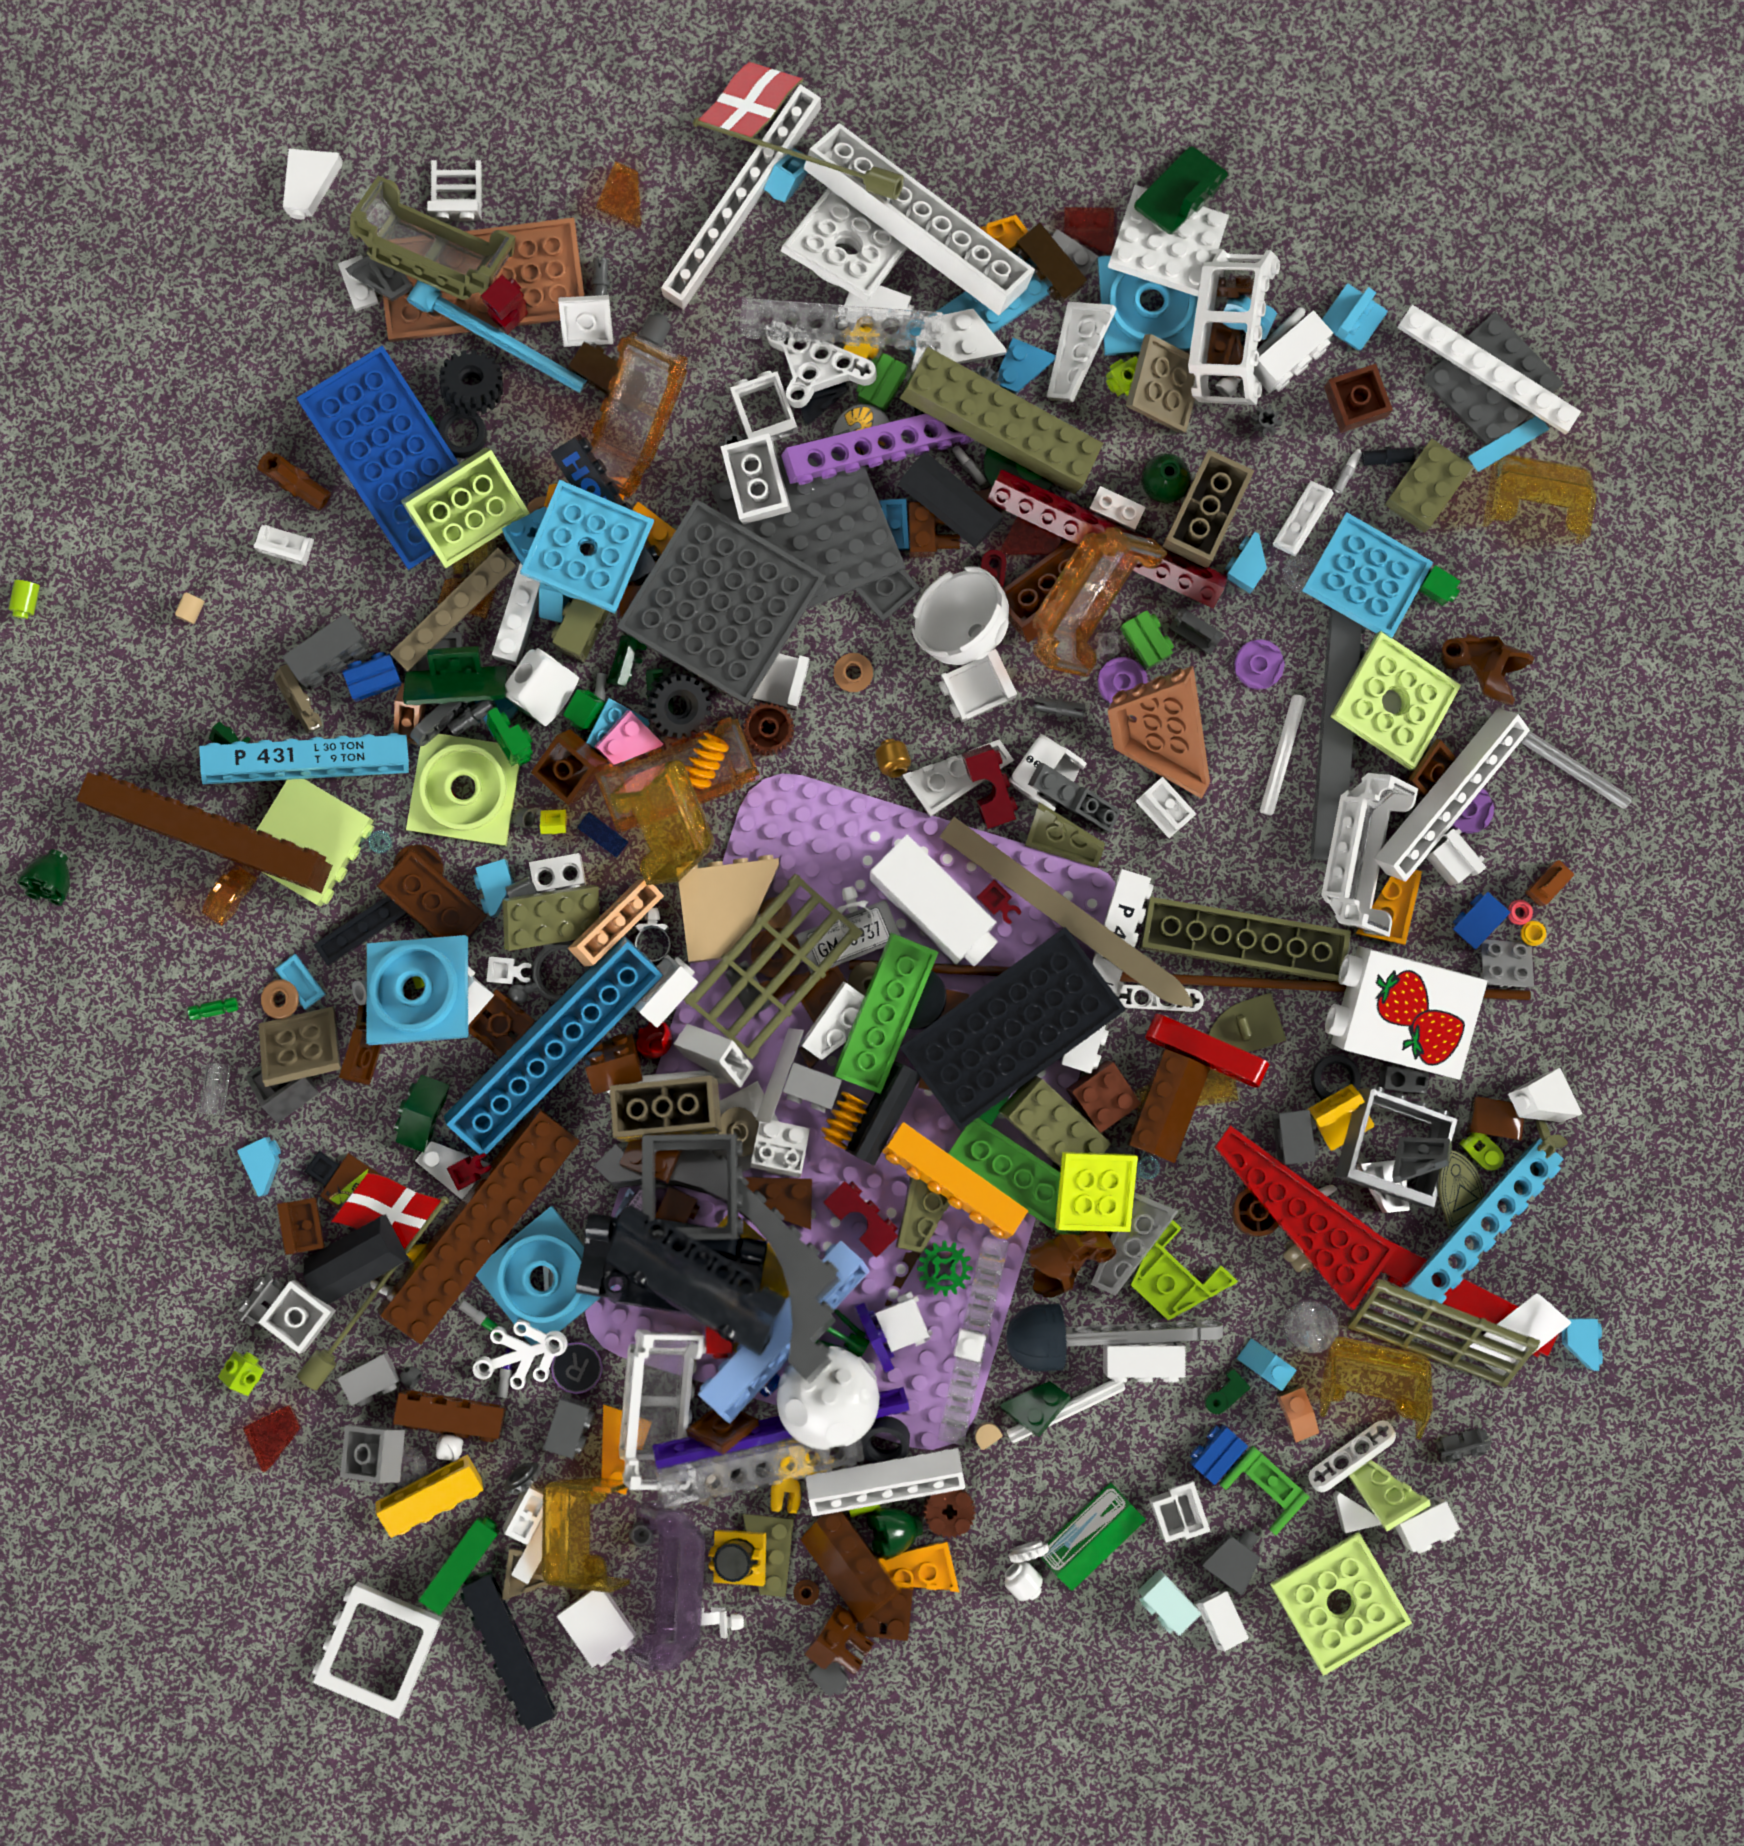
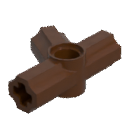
M268 451L259 460L257 470L277 482L278 486L286 492L292 493V496L295 498H301L319 511L329 502L332 495L330 491L310 479L311 477L297 466L290 464L279 454H273Z

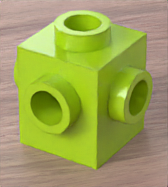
M1136 356L1126 362L1123 359L1109 366L1111 371L1105 375L1108 388L1112 393H1116L1118 397L1124 393L1127 397L1129 395L1138 361Z
M234 1351L226 1361L218 1378L228 1388L249 1396L265 1370L257 1363L259 1359L253 1354L245 1352L243 1355Z

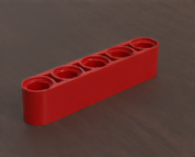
M1161 1014L1154 1015L1145 1035V1038L1155 1045L1193 1059L1212 1070L1255 1088L1260 1087L1270 1065L1266 1060Z

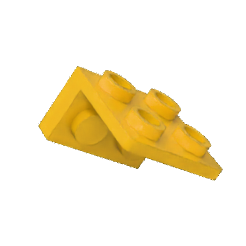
M1352 1084L1307 1109L1310 1110V1115L1315 1119L1316 1126L1331 1151L1344 1144L1352 1112L1365 1102ZM1370 1116L1368 1117L1365 1132L1374 1127Z

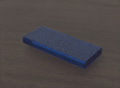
M590 812L587 813L577 826L580 831L616 858L619 857L629 841Z

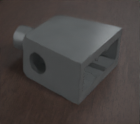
M1248 1528L1239 1540L1228 1533L1200 1561V1564L1236 1592L1243 1595L1260 1561V1557L1251 1550L1260 1537Z

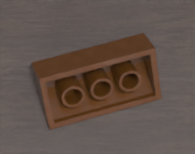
M1068 540L1003 588L1009 604L1008 620L1025 641L1029 643L1108 584L1103 568L1083 547Z
M1167 1049L1162 1050L1127 1145L1175 1163L1210 1068L1186 1056Z
M844 1511L824 1514L801 1537V1542L860 1623L864 1622L902 1592Z

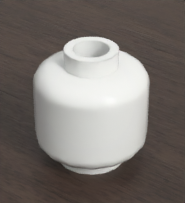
M1014 1563L1005 1572V1587L1018 1600H1034L1040 1595L1043 1582L1042 1576L1029 1563Z

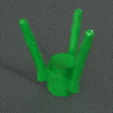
M835 1309L834 1313L855 1334L850 1333L847 1337L830 1327L827 1332L843 1340V1346L846 1348L822 1340H817L815 1344L821 1341L826 1347H840L858 1357H862L870 1340L865 1338V1332L858 1329L838 1309Z

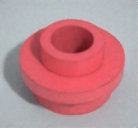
M1515 900L1507 908L1511 912L1508 915V919L1516 925L1526 924L1532 918V907L1525 900ZM1517 908L1523 910L1524 914L1522 917H1518L1515 914Z

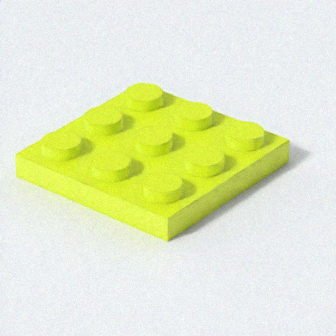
M1062 1152L1055 1228L1058 1230L1130 1232L1138 1156L1134 1154Z

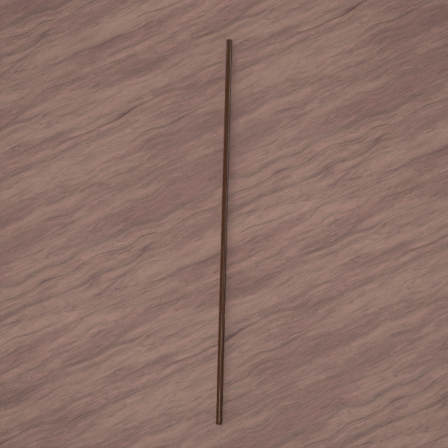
M850 960L849 970H853L855 966L863 962L873 961L878 963L879 961ZM934 963L932 970L937 974L998 976L1009 967ZM1122 972L1121 982L1138 983L1125 972ZM1171 974L1182 985L1345 992L1347 987L1333 981ZM1486 988L1483 998L1530 1000L1531 992L1530 990Z

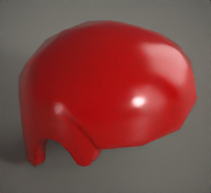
M648 1020V1026L639 1029V1038L636 1042L637 1051L645 1058H659L665 1055L673 1045L672 1031L664 1021L657 1028Z

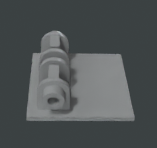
M1485 940L1481 944L1482 973H1480L1479 978L1487 980L1486 986L1499 985V987L1507 986V988L1511 986L1522 987V989H1526V987L1534 988L1532 946L1524 942Z

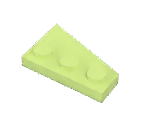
M1372 1460L1348 1476L1386 1531L1431 1506L1428 1498L1414 1492L1409 1485L1391 1476L1390 1472Z

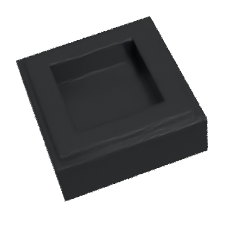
M318 1151L304 1172L324 1186H327L340 1164L322 1151Z

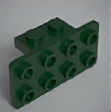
M1190 146L1135 201L1134 208L1167 234L1172 235L1194 212L1197 213L1203 207L1209 197L1212 198L1216 194L1220 185L1227 179L1228 172L1197 148Z
M479 646L428 649L427 657L430 670L409 671L405 676L403 693L405 705L417 706L430 703L445 704L448 702H472L479 700L496 701L505 698L507 667H482Z

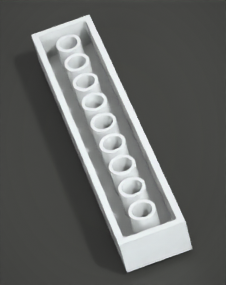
M840 123L809 149L808 156L863 174L867 170H871L873 166L903 175L902 191L899 197L893 200L866 191V185L863 184L862 178L810 161H806L804 165L805 171L998 316L1027 289L1035 271L1034 268Z

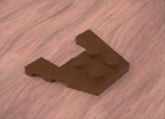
M838 966L828 969L825 973L826 976L823 979L821 978L801 1000L813 1023H815L843 981L847 983ZM810 971L788 976L772 996L780 1000L791 992H796L810 976ZM762 981L760 985L765 988L770 981ZM804 1047L798 1048L810 1069L820 1060V1058Z

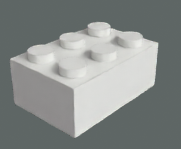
M1313 310L1259 356L1258 364L1254 366L1253 374L1269 393L1275 389L1278 392L1281 391L1290 382L1289 380L1293 377L1294 373L1298 376L1308 367L1307 364L1312 360V357L1317 360L1327 351L1326 348L1331 344L1329 339L1333 332Z
M770 433L721 446L739 520L743 525L792 512Z
M1180 1341L1103 1345V1373L1109 1379H1112V1382H1127V1378H1135L1138 1382H1153V1378L1163 1379L1164 1382H1179V1378H1185V1346Z

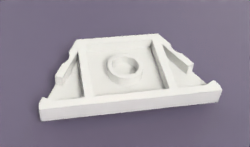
M974 309L925 318L911 372H913L927 346L959 364L1006 355V348Z

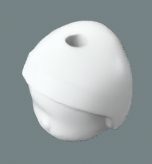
M451 1434L441 1435L437 1440L436 1458L452 1462L458 1460L462 1453L463 1440Z

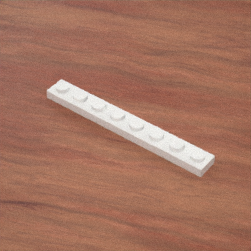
M1411 305L1397 327L1565 435L1581 413L1580 410L1414 305Z

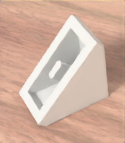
M1335 1490L1333 1496L1342 1531L1348 1533L1381 1525L1375 1514Z

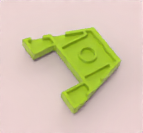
M1174 1220L1170 1222L1141 1261L1130 1283L1167 1320L1178 1316L1238 1282L1224 1267L1219 1265L1205 1282L1201 1284L1165 1250L1164 1247L1182 1229Z

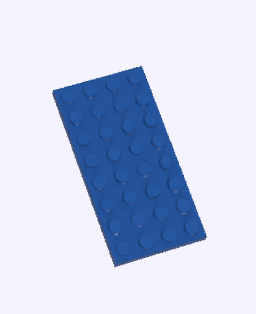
M382 345L296 399L409 571L435 555V552L410 517L401 500L459 463Z

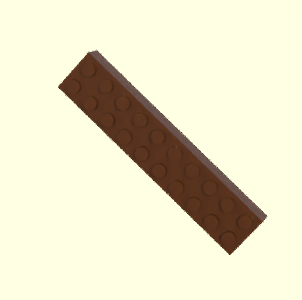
M98 771L97 775L87 772L76 801L96 811L322 894L333 866L325 861L326 856L319 854L315 850L299 847L295 843L282 838L281 840L277 839L273 835L261 830L255 831L242 823L231 822L227 818L215 813L209 814L204 812L203 809L190 804L187 806L179 800L168 796L163 797L147 788L141 789L135 786V784L122 779L117 780L113 776Z
M535 1106L491 1162L492 1169L481 1175L482 1179L473 1185L377 1308L379 1315L422 1345L578 1145L580 1140L577 1136L539 1107Z

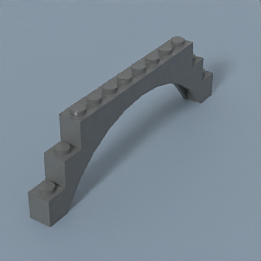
M616 1144L594 1167L615 1189L642 1185V1174L622 1167L619 1164L626 1147L621 1150ZM682 1150L668 1184L655 1179V1185L680 1186L708 1194L727 1204V1160L722 1155L717 1158L711 1152L712 1150ZM743 1177V1181L738 1182V1192L743 1193V1208H738V1212L753 1223L769 1242L782 1266L790 1294L792 1334L788 1362L810 1384L832 1362L827 1356L830 1350L821 1341L817 1344L815 1342L836 1322L835 1318L831 1315L834 1312L831 1306L824 1300L821 1303L819 1302L840 1281L836 1275L839 1270L829 1260L824 1263L818 1257L820 1254L819 1250L812 1243L809 1242L806 1245L801 1241L800 1238L803 1235L793 1225L788 1228L782 1222L785 1217L775 1207L770 1210L764 1204L767 1201L766 1198L758 1190L752 1192L747 1187L749 1182Z

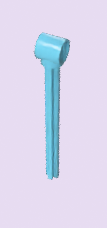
M417 280L406 299L417 309L426 313L429 311L432 313L435 310L576 392L580 393L583 390L587 380L444 299L440 292L441 290Z

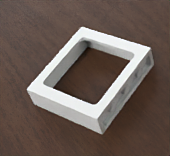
M357 1582L353 1587L349 1586L345 1593L343 1601L347 1603L343 1612L339 1610L334 1619L333 1625L336 1626L333 1636L328 1635L324 1643L323 1650L326 1653L323 1660L318 1659L312 1674L316 1676L313 1683L399 1719L404 1712L443 1617ZM359 1603L366 1604L423 1629V1636L395 1700L387 1699L335 1677L330 1673L331 1666Z

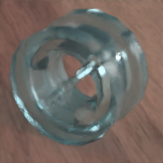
M375 831L370 835L368 844L372 851L384 854L391 849L392 838L384 831ZM377 836H380L382 839L385 836L387 839L384 842L385 847L382 849L379 846L376 849L374 846L377 842Z
M1143 1157L1138 1161L1137 1172L1140 1177L1153 1179L1159 1174L1160 1164L1155 1158ZM1147 1161V1163H1150L1151 1161L1154 1163L1152 1167L1154 1170L1153 1174L1150 1175L1147 1172V1175L1142 1172L1144 1169L1143 1162Z

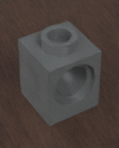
M832 1662L825 1670L815 1664L808 1672V1675L829 1697L834 1693L838 1696L848 1686L846 1681L849 1680V1676L837 1662Z

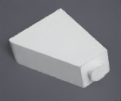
M289 149L283 208L291 218L304 219L305 216H313L342 167V159L339 153Z
M880 285L867 302L849 292L838 321V329L842 331L854 330L856 325L862 328L863 326H868L871 329L903 326L904 320H910L914 306L910 305L911 296Z
M686 1024L674 1043L686 1059L741 1088L754 1068L733 1040L690 1024Z
M1561 1068L1542 1074L1508 1094L1518 1116L1522 1118L1563 1122L1582 1114Z

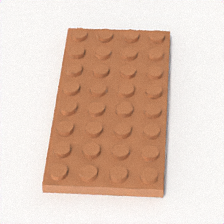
M574 218L464 231L489 242L490 236L495 230L506 231L516 236L514 254L512 257L503 260L493 277L492 284L503 275L507 279L513 278L521 286L522 289L520 291L524 294L523 298L527 302L526 308L529 314L517 326L560 321L559 298L584 296ZM427 236L390 241L424 257L427 256L435 244V240ZM445 247L435 261L466 275L469 269L479 271L483 265L481 260L452 247ZM406 275L411 285L414 287V285L417 282V279H414ZM440 291L444 299L496 329L500 328L489 317L487 312L489 308L483 303L479 292L472 294L469 299L461 300ZM410 292L393 302L383 296L389 342L472 332L435 310L432 313L430 311L426 313L417 309L406 300Z

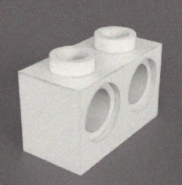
M1100 486L1089 511L1134 532L1146 507Z
M579 853L529 862L532 881L538 893L586 885L582 858ZM571 867L576 868L577 877L571 881L566 880L564 877L565 871ZM544 872L552 874V881L548 885H542L539 881L541 874Z

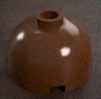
M1249 1188L1243 1189L1235 1197L1231 1205V1217L1234 1225L1240 1232L1248 1236L1262 1237L1273 1233L1278 1228L1279 1224Z

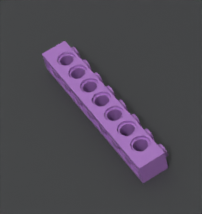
M922 414L787 447L781 457L790 484L798 482L799 485H804L812 482L813 478L822 476V479H828L836 476V472L845 470L846 473H852L859 470L860 466L869 465L870 468L883 464L885 460L892 459V462H896L906 458V455L915 453V456H920L925 452L928 453L929 449L938 448V450H944L951 447L953 443L960 442L961 445L973 442L974 439L957 430L956 432H951L943 422L928 414ZM924 430L930 431L933 438L927 437ZM901 435L908 437L910 444L903 442ZM878 441L884 442L887 449H882L878 445ZM854 447L861 448L864 455H859ZM831 453H837L841 461L834 460ZM808 458L814 459L818 467L811 466L808 463Z

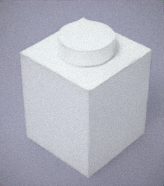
M959 1328L953 1352L954 1356L980 1362L986 1336Z

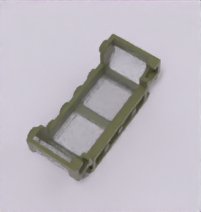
M379 175L350 215V233L355 239L360 237L369 248L366 253L372 260L461 300L469 299L472 294L478 292L482 295L492 285L493 280L508 257H512L514 254L516 236L506 231L495 230L491 234L489 242L482 238L446 224L437 218L401 204L400 190L397 184Z

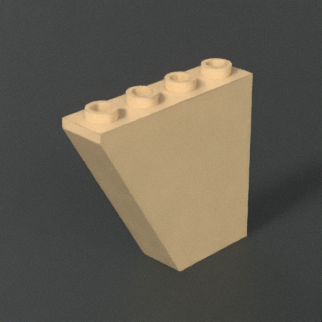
M773 855L759 856L758 861L748 862V858L734 859L733 864L723 865V861L708 863V867L698 868L697 864L682 866L683 870L677 871L689 963L722 959L721 956L723 954L726 955L756 921L755 918L760 912L780 866L778 858L773 859Z

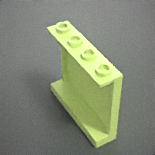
M305 779L287 780L256 831L261 830L273 835L277 839L281 840L282 838L295 843L299 847L315 850L319 854L326 856L325 861L333 866L322 894L272 875H266L320 907L323 903L328 904L334 895L332 888L337 881L340 883L347 874L348 870L345 867L349 860L354 861L361 850L358 847L363 838L367 839L374 829V826L371 824L374 820Z

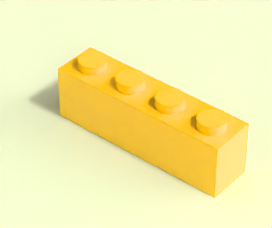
M467 1454L376 1501V1515L390 1538L405 1534L411 1527L419 1523H426L436 1514L442 1511H449L458 1503L476 1497L483 1491L482 1478Z

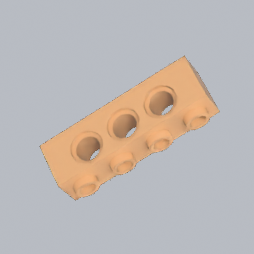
M647 877L638 879L568 949L584 967L595 965L664 897L663 894Z

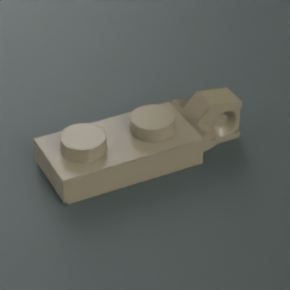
M287 664L281 666L273 678L295 719L300 720L307 734L320 729L322 722L319 714L313 712L308 695L302 691L298 679Z

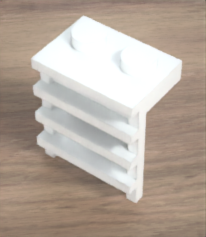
M431 160V201H427V211L431 217L437 218L442 222L482 221L481 160H476V170H437V161ZM437 178H476V184L437 185ZM437 192H476V199H437Z

